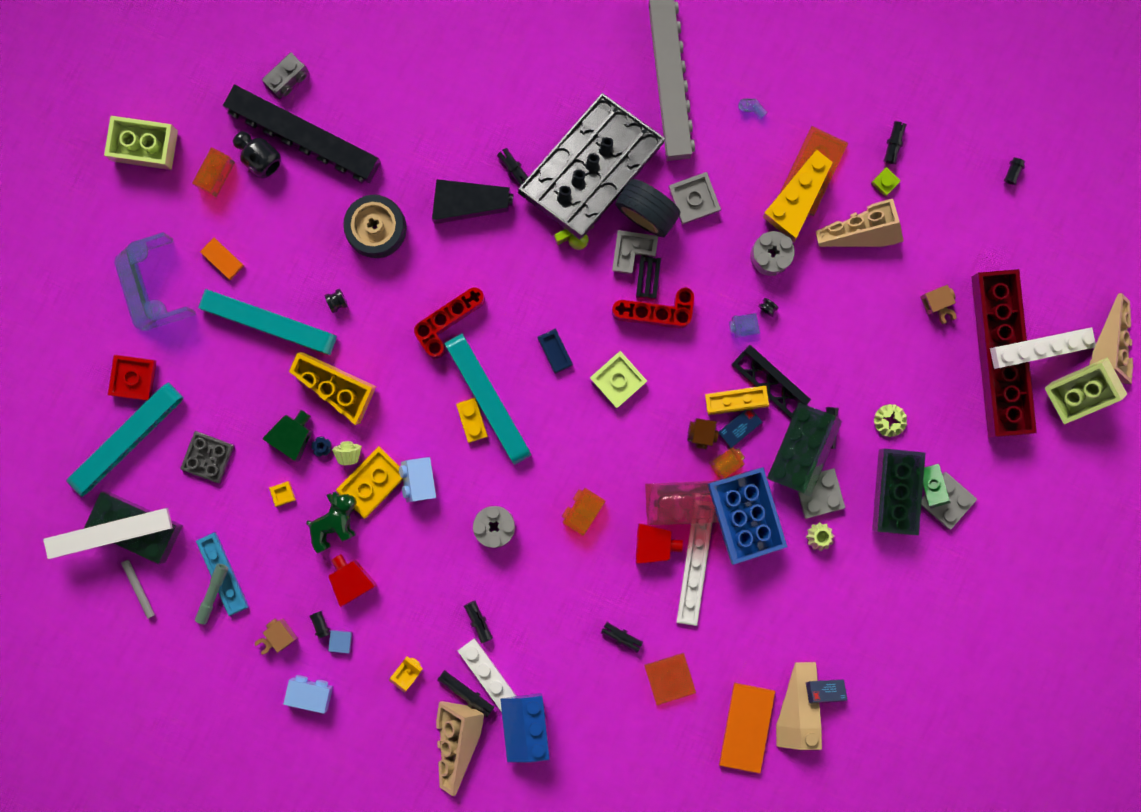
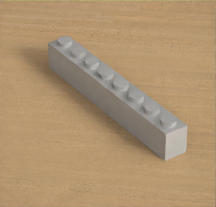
M649 0L648 6L663 136L665 138L666 161L690 159L692 152H695L694 140H690V132H693L692 120H688L687 114L690 112V101L686 100L685 93H688L687 80H683L686 66L685 61H681L680 54L683 53V42L679 41L678 34L681 33L680 21L676 20V14H679L678 1Z

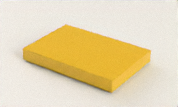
M378 446L336 491L340 495L349 494L355 497L357 501L355 510L366 519L403 481L399 474L400 466Z

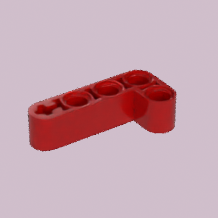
M477 287L470 288L415 325V336L432 358L438 359L445 353V346L438 335L480 308L485 302L483 292ZM472 294L480 295L478 302L472 300ZM464 299L469 302L470 308H467L466 303L463 301ZM457 304H461L464 307L463 312L460 314L453 313V307ZM445 316L446 323L444 325H437V317ZM422 327L429 328V334L425 337L419 335V330ZM435 343L440 344V351L436 354L431 353L430 347Z
M687 287L679 289L674 298V306L618 300L613 304L612 315L620 321L684 328L692 319L694 293ZM681 293L689 295V302H681L679 295ZM619 306H623L624 310L630 311V306L634 307L632 317L629 316L630 312L626 311L623 312V315H619V311L616 309H619ZM644 308L647 316L644 318L638 317L636 310ZM661 310L666 312L667 319L659 320L656 313ZM677 314H685L687 322L680 323L677 320Z

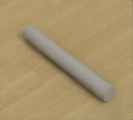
M130 561L122 562L123 569L147 619L155 616Z

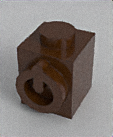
M699 418L694 419V422L690 421L687 441L695 444V448L707 450L708 446H713V442L717 443L719 431L715 430L717 421Z

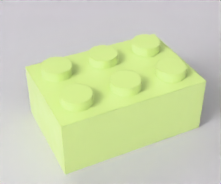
M110 116L104 156L113 162L172 170L178 130L172 124Z
M1108 357L1059 378L1045 387L1064 424L1119 402L1127 395Z

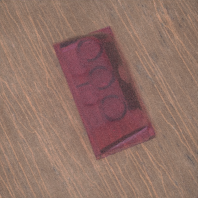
M715 481L645 484L647 525L719 522L708 487L709 483Z

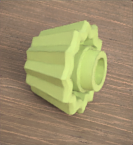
M345 441L335 446L332 451L338 464L351 465L358 463L362 446L353 444L352 441Z
M820 522L817 525L812 524L811 529L807 530L808 535L806 538L809 540L808 545H811L814 550L819 549L822 551L823 549H828L829 545L833 544L832 539L835 536L832 533V528H829L827 524H821Z

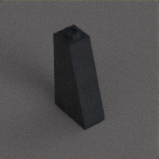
M437 179L432 221L435 224L508 212L509 206L513 205L514 194H510V187Z

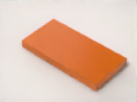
M734 682L719 766L761 773L775 690Z

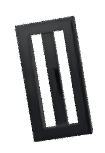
M640 257L636 297L656 299L661 258ZM645 261L648 262L645 293H641ZM653 262L656 263L653 293L649 294Z

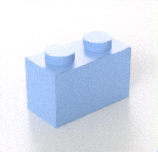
M430 457L400 462L399 474L403 478L402 494L406 498V502L436 498Z
M296 675L295 678L289 679L283 705L324 714L328 711L333 686L328 685V682L324 680L312 682L308 681V677Z

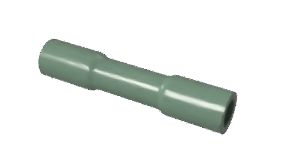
M216 564L210 579V585L195 617V621L199 624H207L213 609V603L229 569L224 564Z

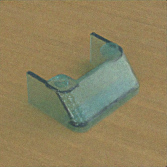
M164 232L130 243L115 257L114 261L132 323L137 329L143 331L196 315V312L188 307L167 312L164 303L161 301H149L138 263L147 258L148 250L174 242L173 238Z

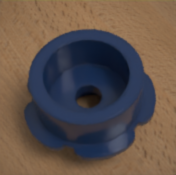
M317 437L316 441L312 442L311 448L316 456L322 457V455L327 456L331 452L332 444L325 437Z

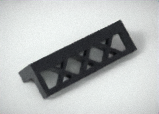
M751 345L747 346L731 364L755 387L767 385L768 398L791 419L811 401L807 395ZM746 356L751 360L752 369H743L738 364L739 361ZM763 371L767 376V383H758L755 380V372ZM770 385L780 386L782 388V397H774L770 393ZM785 399H794L799 404L793 412L786 408Z

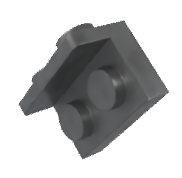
M290 52L262 81L280 99L282 96H287L297 82H302L307 77L309 71Z

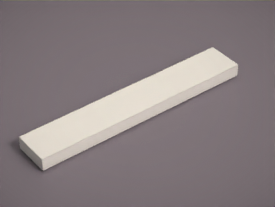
M694 501L676 623L697 626L715 509L713 503Z
M164 508L44 538L43 540L47 558L52 559L172 529L173 527L169 509Z

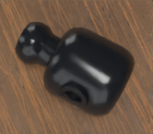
M245 131L239 132L234 137L233 145L235 148L242 150L240 161L249 169V172L254 173L260 178H267L279 168L281 155L266 140L262 138L252 140L250 134Z

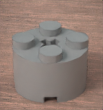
M777 231L762 234L751 249L750 258L752 264L764 275L773 276L783 272L794 258V246L791 238ZM770 250H773L776 254L774 258L771 257V253H768Z
M486 507L474 519V535L484 546L491 548L501 547L508 543L514 535V517L503 507ZM490 522H492V523L498 522V523H499V525H498L499 531H498V532H497L496 530H494V531H491V530H490V528H491Z

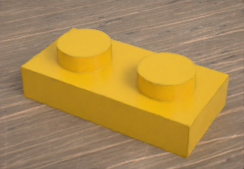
M476 398L456 403L468 443L488 437Z

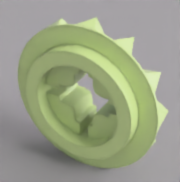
M887 404L877 410L874 424L882 435L894 437L901 434L907 426V415L899 406ZM891 414H893V419L899 423H893L889 428V422L883 418L891 417Z

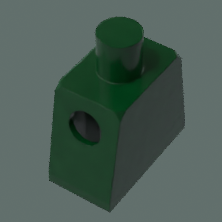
M300 410L295 419L285 415L263 437V440L292 460L299 461L312 434V431L305 427L311 416L303 410Z

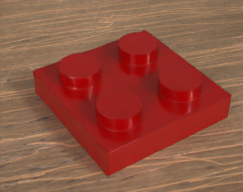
M114 355L108 395L149 400L152 395L157 361Z

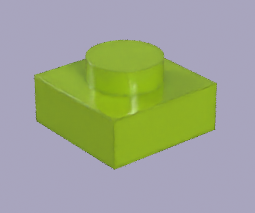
M886 167L871 184L886 197L901 180Z

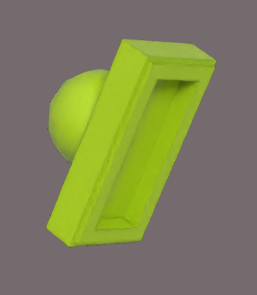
M566 229L554 235L557 245L569 241V245L575 250L584 249L589 241L587 234L579 240Z

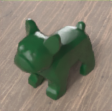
M336 492L327 494L331 504L329 512L314 521L307 520L306 524L310 528L311 544L317 553L331 547L330 543L326 541L327 533H337L342 542L356 535V532L350 528V514L357 504L355 497L352 495H339Z

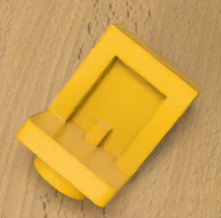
M406 656L389 681L405 693L423 668L419 661Z

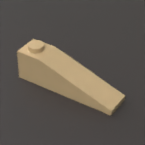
M893 199L867 206L866 211L860 214L856 212L851 214L848 220L843 222L836 221L816 231L819 247H884L904 241Z
M1118 293L1095 345L1089 365L1108 357L1121 383L1132 384L1133 358H1129L1128 346H1132V339H1130L1129 332L1127 331V328L1131 327L1130 301L1122 293Z
M816 662L794 663L786 696L776 723L777 747L798 750H822L819 703H809L806 682L818 681Z
M441 701L439 702L436 728L440 729V741H437V747L441 748V760L438 762L439 783L441 789L451 796H455L481 735L484 714L467 705Z

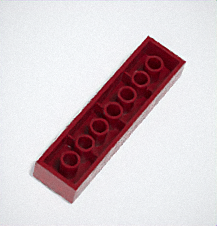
M1019 269L979 272L971 276L988 438L1037 433L1029 362L994 369L990 348L1027 341Z

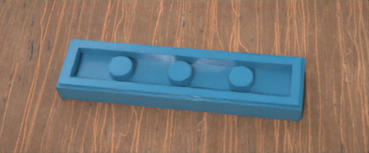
M214 532L197 540L196 543L211 577L216 564H224L229 568L218 591L228 616L248 608L249 605L217 533Z

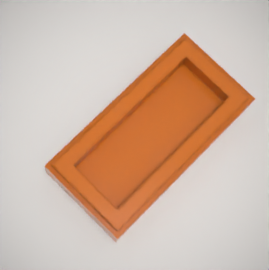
M214 237L200 251L229 280H232L244 267Z

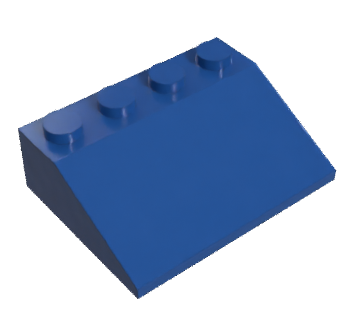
M764 467L708 484L731 565L787 547Z

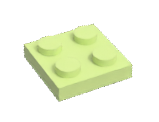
M621 351L590 377L591 381L616 409L647 382Z

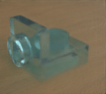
M756 313L742 316L735 315L731 318L732 321H729L731 334L734 333L735 338L760 333Z

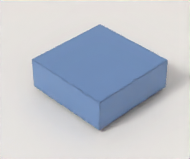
M331 630L328 651L350 653L352 632Z

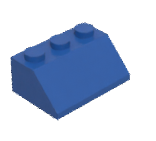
M542 693L500 698L507 762L550 760Z

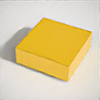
M290 481L269 487L275 507L296 501Z

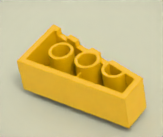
M818 150L812 154L763 215L766 221L781 233L790 237L794 243L833 163Z
M304 352L296 354L289 370L291 374L315 391L323 400L330 403L354 425L360 424L376 386Z

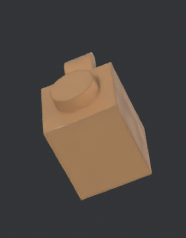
M948 284L920 296L927 314L938 312L941 324L947 323L945 320L946 314L950 315L951 320L956 319V313L947 308L956 303L954 300L956 299L955 293L952 288H949Z
M275 618L266 625L267 630L263 632L266 638L258 639L255 642V646L260 643L265 644L266 648L261 652L262 655L269 652L272 647L278 653L298 637L284 618L279 621Z

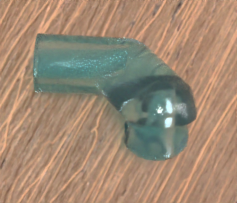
M744 98L738 103L739 110L754 112L759 119H762L768 113L756 99Z

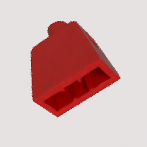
M638 523L635 562L670 560V552H682L683 540L671 539L672 531Z
M342 554L331 560L337 571L330 574L329 579L340 607L377 586L376 582L357 560L347 564Z

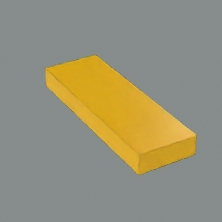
M766 386L705 394L708 416L769 407Z

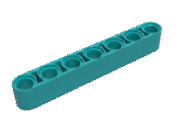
M207 289L204 290L198 306L199 309L327 355H331L337 338L336 335Z
M461 333L445 342L444 344L513 464L516 465L532 455L464 335Z
M170 383L163 385L66 482L81 497L89 493L182 402L184 397Z

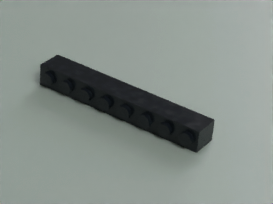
M235 84L223 104L229 116L237 120L239 117L244 119V123L256 129L257 126L262 128V132L272 138L274 136L281 138L280 141L291 147L293 144L299 147L298 150L307 156L310 153L317 156L316 160L325 165L328 163L334 165V169L342 174L346 172L352 174V178L360 183L364 181L370 183L381 163L378 157Z

